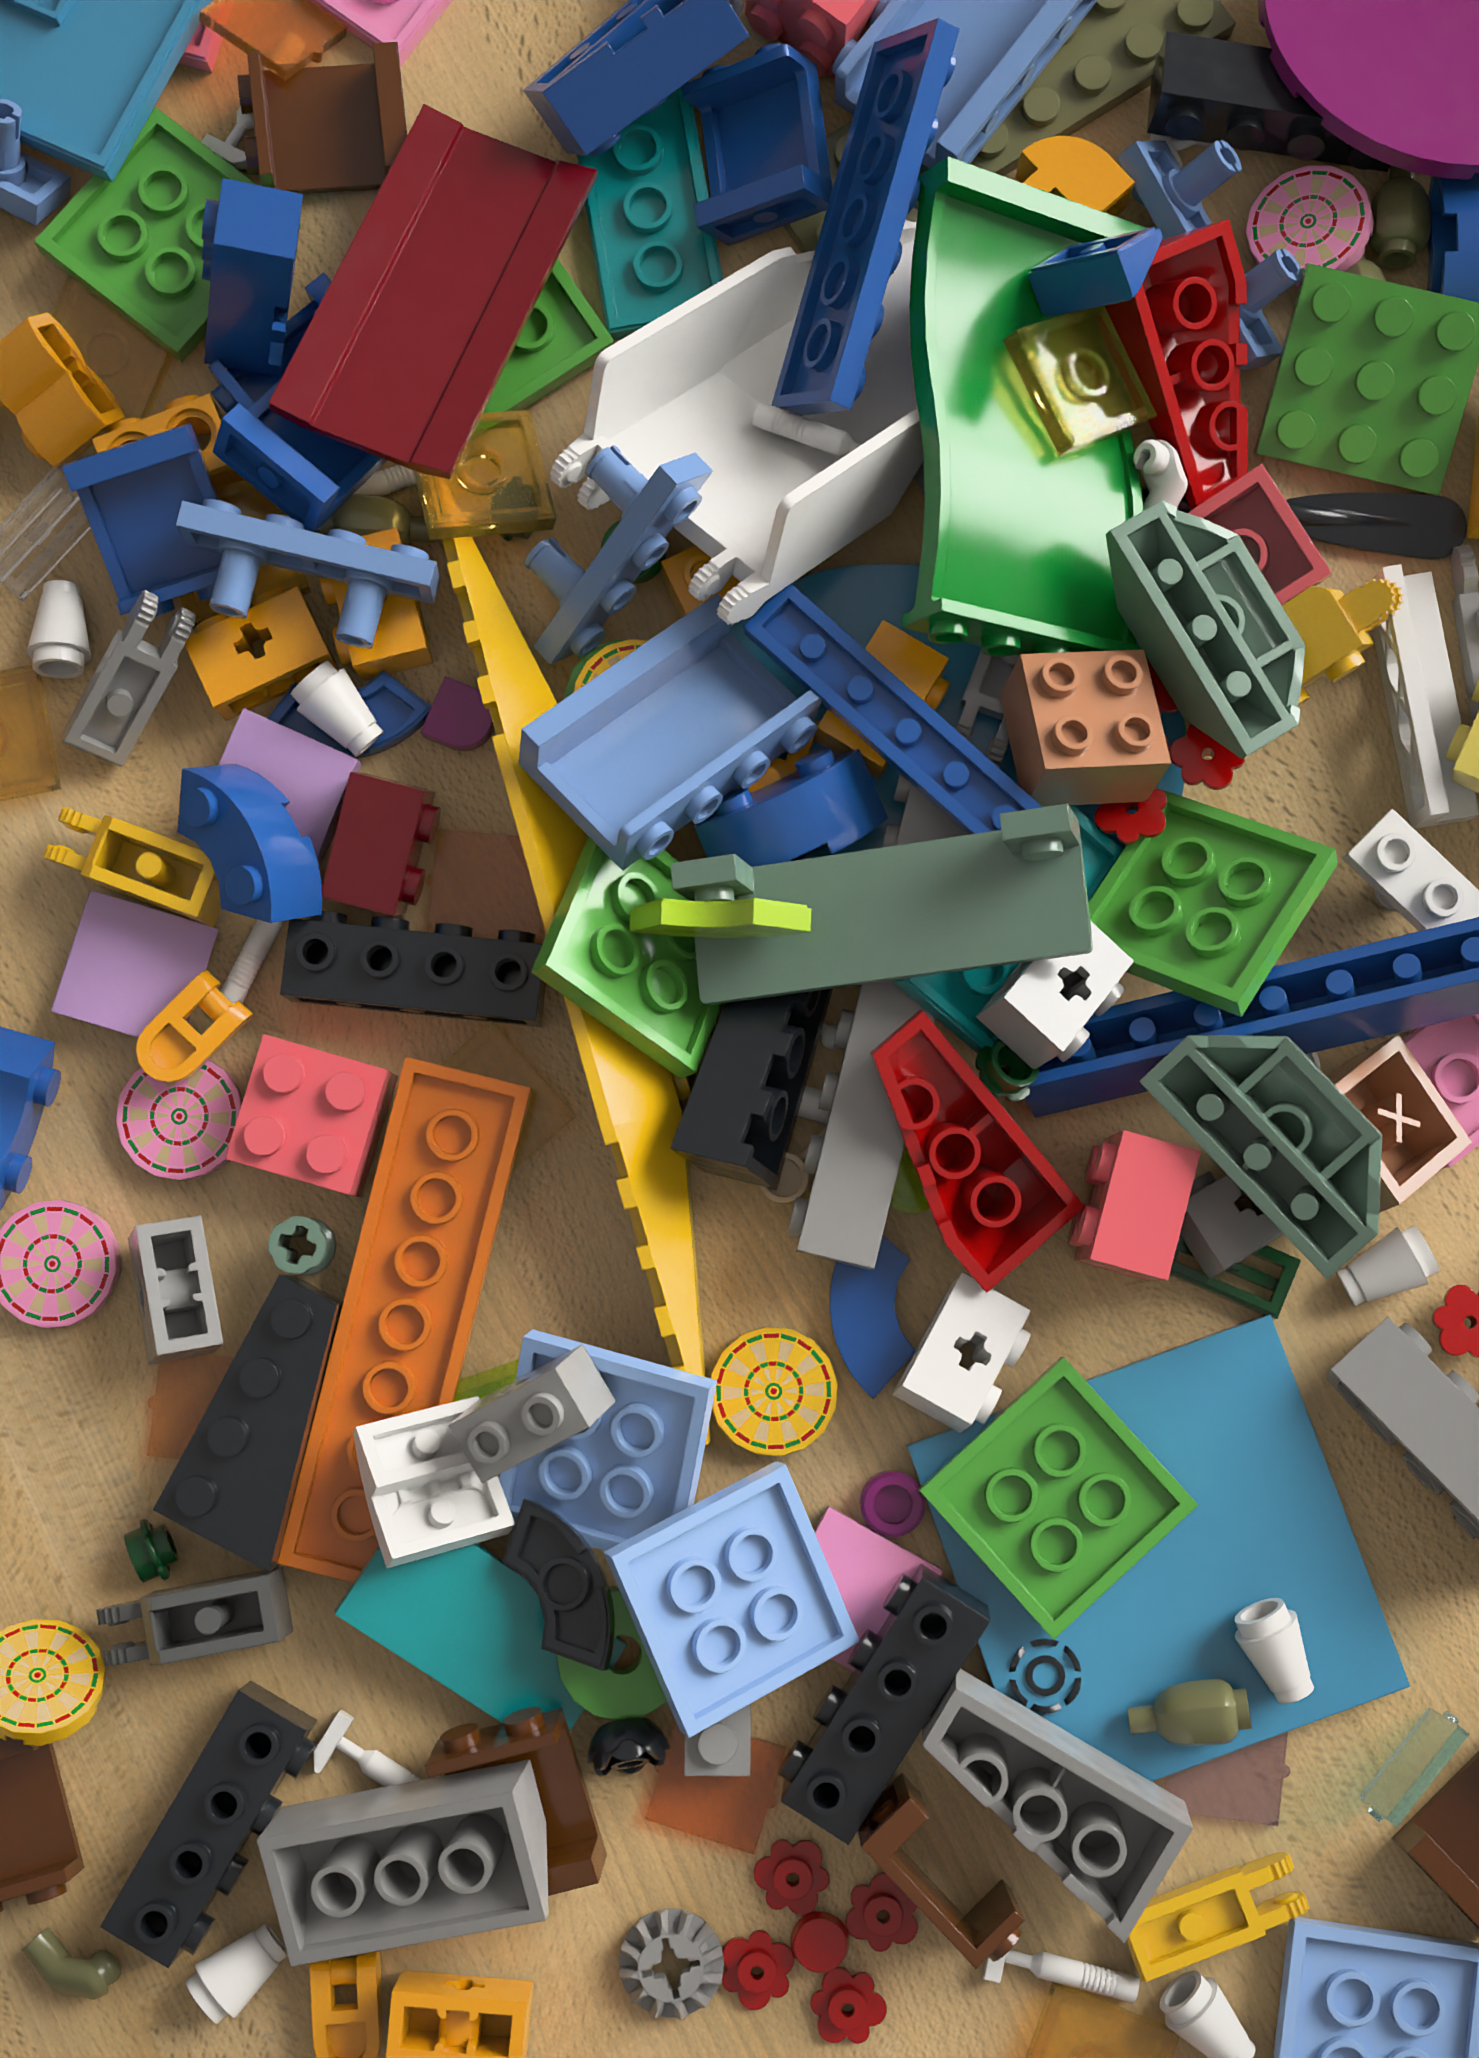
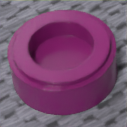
M897 1470L882 1471L871 1477L863 1487L860 1496L861 1513L868 1526L876 1533L886 1537H900L912 1532L920 1524L925 1513V1497L918 1490L919 1484L908 1474Z

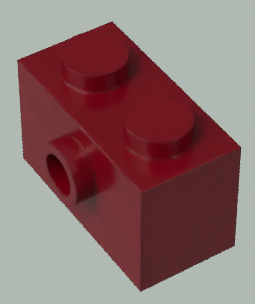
M350 772L322 885V897L391 916L406 914L408 904L416 906L425 880V869L417 867L423 842L432 844L440 820L441 808L433 806L436 792L363 772Z

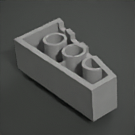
M1386 1317L1330 1369L1327 1381L1385 1444L1392 1447L1398 1441L1407 1450L1401 1458L1409 1468L1408 1470L1425 1488L1430 1489L1435 1494L1440 1495L1445 1490L1454 1500L1449 1504L1451 1511L1455 1515L1453 1519L1470 1538L1479 1539V1408L1475 1405L1479 1401V1395L1457 1372L1452 1370L1445 1375L1427 1357L1432 1352V1349L1413 1327L1407 1323H1403L1398 1327L1389 1317Z
M962 1669L959 1670L922 1728V1746L985 1807L989 1806L1012 1829L1013 1835L1031 1853L1035 1851L1061 1877L1062 1883L1081 1902L1085 1900L1105 1920L1106 1926L1125 1943L1193 1830L1185 1801Z

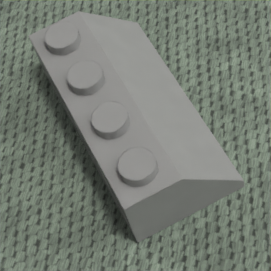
M530 1759L282 1806L257 1839L291 1967L546 1921L549 1915L546 1819Z

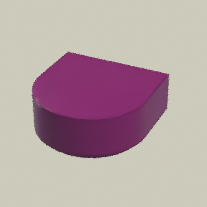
M445 676L420 733L424 738L453 750L471 751L488 741L493 733L494 726L489 709H485L480 690Z

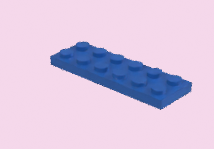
M940 18L874 42L771 404L772 406L800 416L852 410L854 401L860 396L866 381L865 360L871 339L878 333L883 322L884 307L882 301L889 277L896 270L902 255L900 237L906 216L914 207L919 195L920 182L917 178L924 153L933 142L937 132L938 119L935 114L942 90L949 82L956 65V56L953 51L960 28Z

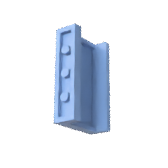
M880 0L871 16L870 28L859 42L853 39L850 40L842 48L832 68V73L835 74L834 103L854 115L874 42L940 18L960 28L953 51L956 56V65L949 82L942 90L935 114L938 119L937 132L933 142L924 153L922 164L930 169L946 157L970 164L1098 0Z
M718 594L712 596L521 730L519 765L622 871L641 857L645 860H650L657 856L668 846L676 831L690 821L698 824L706 820L719 807L726 794L739 785L743 789L752 786L765 774L771 761L786 750L790 754L798 752L812 739L817 731L815 721L821 697L811 689L797 699L730 633L731 624L728 625L718 617L717 609L722 601Z

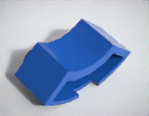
M1474 173L1471 179L1464 180L1431 176L1428 193L1431 205V230L1427 242L1429 256L1427 291L1479 302V173Z
M823 748L795 762L797 768L795 772L751 793L748 788L743 789L740 787L726 794L715 812L706 820L694 826L707 857L736 854L751 867L789 862L803 857L826 844L830 853L834 854L877 828L888 819V815L860 750L856 749L833 755L830 748Z
M237 764L182 769L177 833L196 842L211 861L219 882L221 909L268 923L321 915L322 884L315 849L310 836H300L293 819L285 809V806L290 802L284 794L260 774Z
M0 1027V1211L11 1192L20 1194L29 1180L32 1158L28 1154L33 1144L44 1106L49 1107L53 1103L61 1081V1072L52 1068L55 1042Z

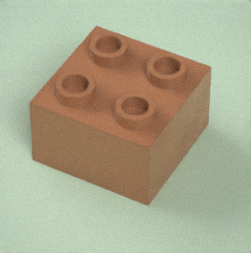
M1144 649L1020 654L1000 694L1019 786L1042 807L1067 803L1069 805L1147 802L1171 765V760Z
M1399 1034L1349 1059L1327 1076L1383 1134L1379 1213L1401 1204L1472 1143Z

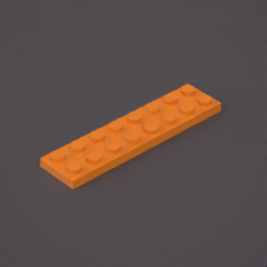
M405 1057L277 1564L353 1583L379 1544L360 1475L353 1431L357 1426L455 1402L533 1088Z

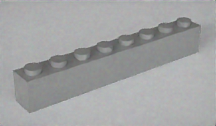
M901 774L899 775L894 800L905 803L900 827L887 824L882 848L968 835ZM893 980L854 985L860 987L855 1012L842 1009L833 1046L845 1049L839 1074L827 1071L818 1109L829 1111L830 1114L824 1137L811 1135L802 1171L814 1174L809 1200L796 1197L787 1235L799 1238L796 1249L798 1253L867 1270L875 1268L905 1144L870 1052L920 1009L924 1011L933 1023L935 1019L934 1016L892 982Z

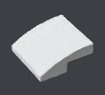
M478 1396L355 1427L353 1436L360 1475L371 1520L386 1568L509 1534L515 1526L498 1476L481 1483L448 1427L451 1422L479 1400Z

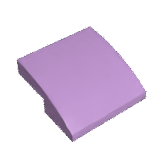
M243 708L219 765L237 764L260 774L277 787L290 802L285 806V809L293 819L300 836H310L320 866L336 832L337 823L335 820L343 804L350 772H359L362 764L352 756Z
M90 890L50 1011L138 1038L144 1028L196 976L206 970L219 929ZM191 1015L186 1019V1021H187L188 1023H189V1020H190Z

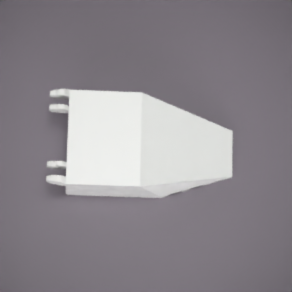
M905 220L900 237L902 244L901 259L887 283L882 301L884 307L883 322L878 333L871 339L864 364L866 369L865 385L860 396L854 401L852 410L803 415V417L810 420H815L848 432L855 442L862 444L849 454L839 457L752 425L753 415L759 402L772 404L815 253L814 250L796 254L790 246L769 252L602 351L594 364L584 433L559 454L554 465L551 467L550 478L561 488H566L568 485L571 486L573 482L580 481L585 477V469L590 461L606 447L610 448L612 445L617 446L621 450L622 455L648 480L659 465L696 452L713 472L698 491L702 496V501L697 509L686 520L674 525V528L712 559L694 574L693 579L690 580L691 583L688 586L690 589L688 591L697 600L704 601L711 594L714 595L719 592L733 575L740 583L723 597L719 603L717 615L728 625H733L736 622L739 623L740 620L753 616L769 598L891 515L924 461L910 349L909 303L912 253L917 222ZM589 477L582 483L583 485L577 495L579 497L577 501L587 510L591 509L592 511L594 508H598L600 504L604 505L611 500L594 480Z

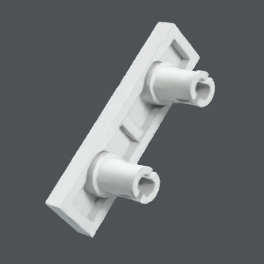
M1393 809L1388 811L1342 858L1375 889V896L1380 905L1389 910H1397L1418 931L1479 917V890Z

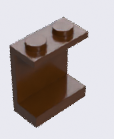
M398 42L373 43L374 63L289 69L263 70L260 51H247L249 74L237 75L241 112L242 114H253L256 136H244L248 175H260L262 186L300 194L380 189L407 137Z
M528 1707L511 1713L504 1718L501 1724L479 1729L478 1724L467 1723L451 1728L440 1736L425 1764L429 1778L442 1774L450 1775L530 1759L546 1819L548 1896L599 1883L607 1853L562 1708L542 1713L539 1707Z
M6 1736L7 1741L0 1739V1912L4 1910L3 1901L23 1895L26 1896L28 1905H32L66 1893V1883L85 1868L53 1743L33 1746L24 1745L23 1740L12 1739Z
M1478 1751L1392 1839L1479 1930Z
M901 1773L881 1793L859 1828L858 1835L861 1847L975 1969L988 1957L993 1962L1001 1959L1019 1940L1021 1931L1018 1927L1025 1921L1012 1889L1001 1879L965 1916L900 1848L929 1819L920 1791Z

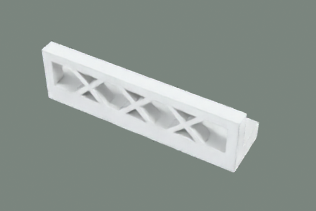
M1401 564L1382 567L1373 579L1376 581L1383 579V582L1387 579L1390 580V583L1396 582V586L1401 587V594H1404L1402 596L1404 603L1400 605L1401 610L1395 611V615L1390 614L1388 616L1389 619L1372 629L1410 826L1413 829L1472 820L1479 815L1476 794L1474 791L1452 781L1453 768L1456 763L1445 759L1453 737L1461 723L1432 571L1403 576Z

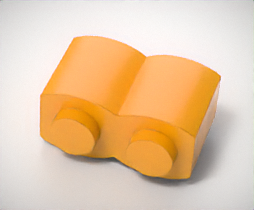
M48 312L26 318L0 340V406L9 409L15 415L22 429L21 436L24 444L37 458L47 461L53 467L72 461L93 445V438L105 434L113 424L125 419L124 413L111 391L86 365L81 352L72 338Z

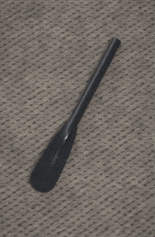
M1141 488L1142 501L1144 504L1146 498L1149 495L1148 489ZM1332 493L1302 496L1286 500L1310 539L1362 551L1439 560L1450 556L1453 547L1461 546L1467 532V521L1463 510L1455 501L1443 496L1402 493ZM1183 496L1177 506V510L1189 513L1193 509L1190 508L1185 496Z

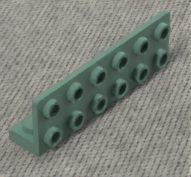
M1067 803L1001 813V830L755 867L748 865L736 854L670 863L672 888L689 901H735L759 898L807 905V908H812L811 932L755 938L694 937L700 1000L706 1005H715L1089 954L1093 950V940L1079 821Z

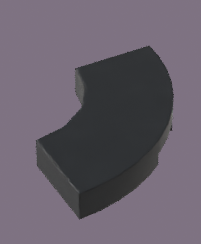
M524 1499L502 1563L524 1575L539 1596L545 1621L541 1649L601 1671H608L615 1636V1616L613 1599L604 1570L587 1541L569 1522L547 1507L529 1499Z

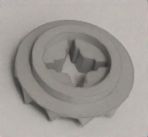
M682 1909L654 1911L637 1921L629 1930L622 1943L619 1956V1978L629 1995L631 2003L637 2004L648 2011L654 2019L662 2016L676 2017L683 2020L688 2014L700 2008H706L722 1982L724 1956L721 1943L711 1926L701 1917ZM665 1938L669 1940L670 1949L674 1948L677 1959L688 1958L689 1961L697 1960L691 1962L690 1966L681 1969L678 1990H673V1985L669 1983L666 1973H655L654 1970L646 1971L650 1970L653 1965L661 1962Z

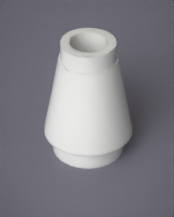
M52 580L43 584L42 595L26 651L27 655L32 659V669L42 676L57 679L78 677L84 673V664L91 659L81 599V587L70 581Z
M329 661L315 668L291 692L292 697L300 704L297 711L344 748H348L355 757L367 750L384 733L376 724L377 721L345 669L337 671Z
M1414 1225L1402 1232L1396 1227L1350 1262L1347 1267L1337 1271V1275L1354 1306H1357L1365 1301L1370 1302L1428 1285L1427 1278L1440 1272V1268L1422 1234Z
M1280 1598L1264 1599L1242 1609L1234 1618L1238 1628L1235 1633V1639L1269 1689L1274 1693L1277 1702L1280 1704L1294 1703L1311 1694L1314 1686L1310 1679V1671L1296 1612L1288 1610L1284 1601Z
M264 1923L256 1931L248 1933L196 1963L195 1968L197 1972L186 1980V1985L197 2004L214 2023H220L228 2015L236 2018L277 1969L279 1963L288 1956L286 1947L272 1928Z
M1193 1970L1183 1973L1171 1982L1160 1999V2009L1165 2014V2024L1169 2029L1208 2058H1253L1255 2045L1248 2038L1246 2031L1213 1978L1203 1977L1198 1971Z

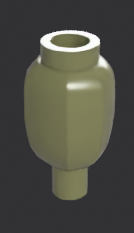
M1390 166L1389 180L1381 185L1371 201L1370 206L1374 227L1372 237L1370 233L1368 243L1378 254V263L1382 267L1390 270H1402L1411 267L1416 262V254L1424 248L1429 240L1431 205L1429 196L1423 186L1414 180L1415 173L1394 166Z
M353 494L321 525V534L328 535L331 529H341L364 536L397 527L403 545H408L410 541L435 543L436 521L435 517L411 516V513L403 504L393 499L375 495Z
M1221 1679L1196 1680L1176 1684L1160 1692L1154 1701V1705L1127 1708L1131 1735L1158 1732L1164 1740L1176 1746L1206 1747L1227 1744L1237 1737L1239 1730L1252 1729L1246 1688L1232 1689L1229 1683Z

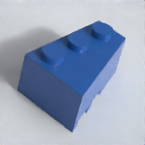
M628 0L523 91L566 153L584 156L590 154L592 157H596L610 149L621 138V130L639 117L654 111L670 94L742 43L750 35L728 0Z
M222 178L219 201L206 199L202 226V260H204L202 279L210 281L204 364L211 365L218 359L226 368L279 377L297 255L303 194Z

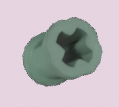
M292 1216L273 1228L269 1236L268 1251L279 1269L290 1274L312 1275L323 1271L330 1265L336 1253L337 1243L333 1231L326 1223L315 1218ZM309 1229L307 1240L316 1244V1251L313 1255H302L299 1262H297L298 1251L289 1247L292 1236H304L306 1230Z

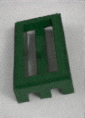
M1180 1234L1170 1275L1261 1315L1271 1314L1274 1320L1279 1317L1301 1260L1266 1245L1251 1255L1281 1267L1282 1270L1278 1279L1240 1262L1225 1270L1230 1274L1272 1291L1270 1300L1267 1301L1216 1278L1209 1280L1206 1274L1176 1262L1179 1252L1195 1258Z

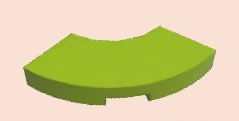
M663 898L636 905L635 908L630 909L629 932L701 938H755L794 935L811 932L812 908H807V905L759 898L735 901H687Z

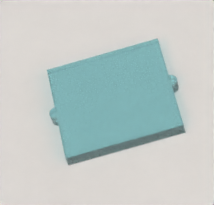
M1429 1707L1359 1796L1370 1805L1368 1813L1380 1822L1385 1818L1397 1828L1469 1736V1733L1458 1725L1459 1720L1449 1711L1441 1715Z

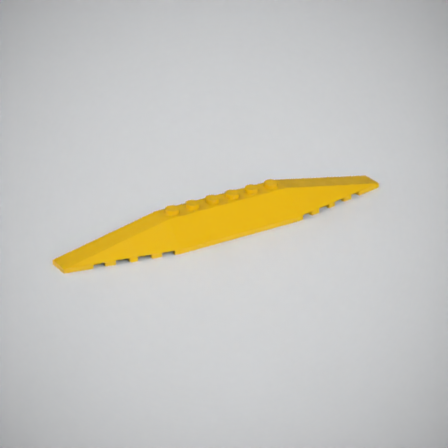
M423 474L438 533L443 542L448 560L447 567L455 594L458 596L465 621L462 625L467 644L473 650L480 675L476 679L485 709L490 711L496 736H492L495 752L547 935L588 835L519 765L522 728L558 703L442 478ZM564 996L605 1145H611L619 1178L616 1179L624 1210H629L638 1242L636 1251L642 1271H646L655 1303L654 1312L662 1338L664 1337L672 1368L706 1377L690 1162L670 1149L684 1113L682 1100L689 1099L691 1094L688 1076L680 1079ZM710 1422L705 1445H708L711 1441Z

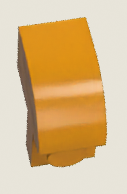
M1073 136L1048 137L1027 146L1021 151L1014 179L1015 181L1116 217L1126 209L1135 181L1102 148L1090 141Z

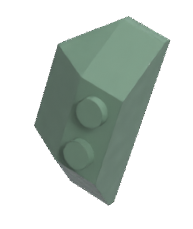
M1161 500L1105 534L1117 609L1141 649H1144L1147 659L1183 718L1243 759L1299 725L1300 708H1298L1303 680L1305 643L1237 533L1201 517L1178 511L1177 506Z
M1188 1035L1139 1081L1326 1279L1331 1277L1378 1235L1383 1134L1288 1036Z

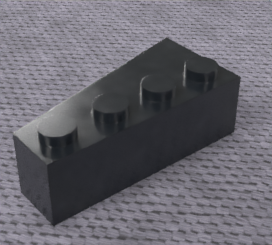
M833 988L725 1003L670 1149L706 1173L777 1190Z
M279 1274L153 1511L267 1572L281 1565L277 1564L343 1305L342 1300L294 1275Z

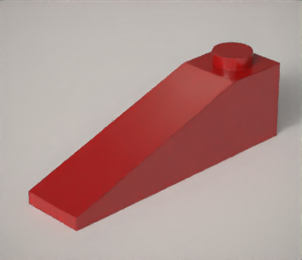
M1229 219L1162 240L1136 296L1129 301L1097 307L1104 333L1156 439L1167 441L1179 455L1188 481L1184 496L1191 509L1196 508L1248 473V410L1240 403V366L1247 365V343H1240V305L1247 304V281Z
M920 1009L872 1050L870 1055L942 1241L987 1293L1082 1211L1085 1205L924 1011Z

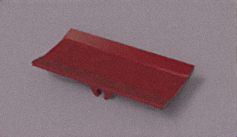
M423 104L269 401V409L300 427L419 473L451 479L597 178V169L561 160L555 162L466 128L461 122Z

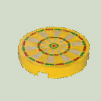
M766 1326L742 1334L723 1350L711 1374V1379L717 1380L712 1408L718 1425L735 1444L755 1454L783 1456L805 1449L825 1432L836 1410L838 1383L830 1359L814 1340L791 1328Z
M32 1619L10 1625L0 1631V1739L7 1741L6 1736L12 1739L23 1740L24 1745L43 1746L66 1739L88 1724L97 1711V1704L102 1698L105 1686V1665L99 1646L82 1629L61 1620Z

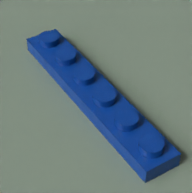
M790 584L772 596L743 626L745 635L807 691L812 689L821 697V703L968 835L1001 830V813L1042 807L794 585Z

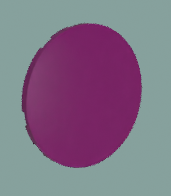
M1258 0L1259 22L1262 27H1265V32L1272 49L1270 59L1278 75L1293 97L1302 96L1323 117L1321 125L1362 153L1407 171L1439 178L1463 180L1471 179L1474 173H1479V0Z

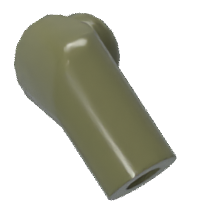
M49 1927L21 1949L52 1990L61 1995L95 2000L106 1995L109 1991L108 1986L115 1983L121 1974L119 1962L107 1950H98L87 1961L85 1959L73 1958Z

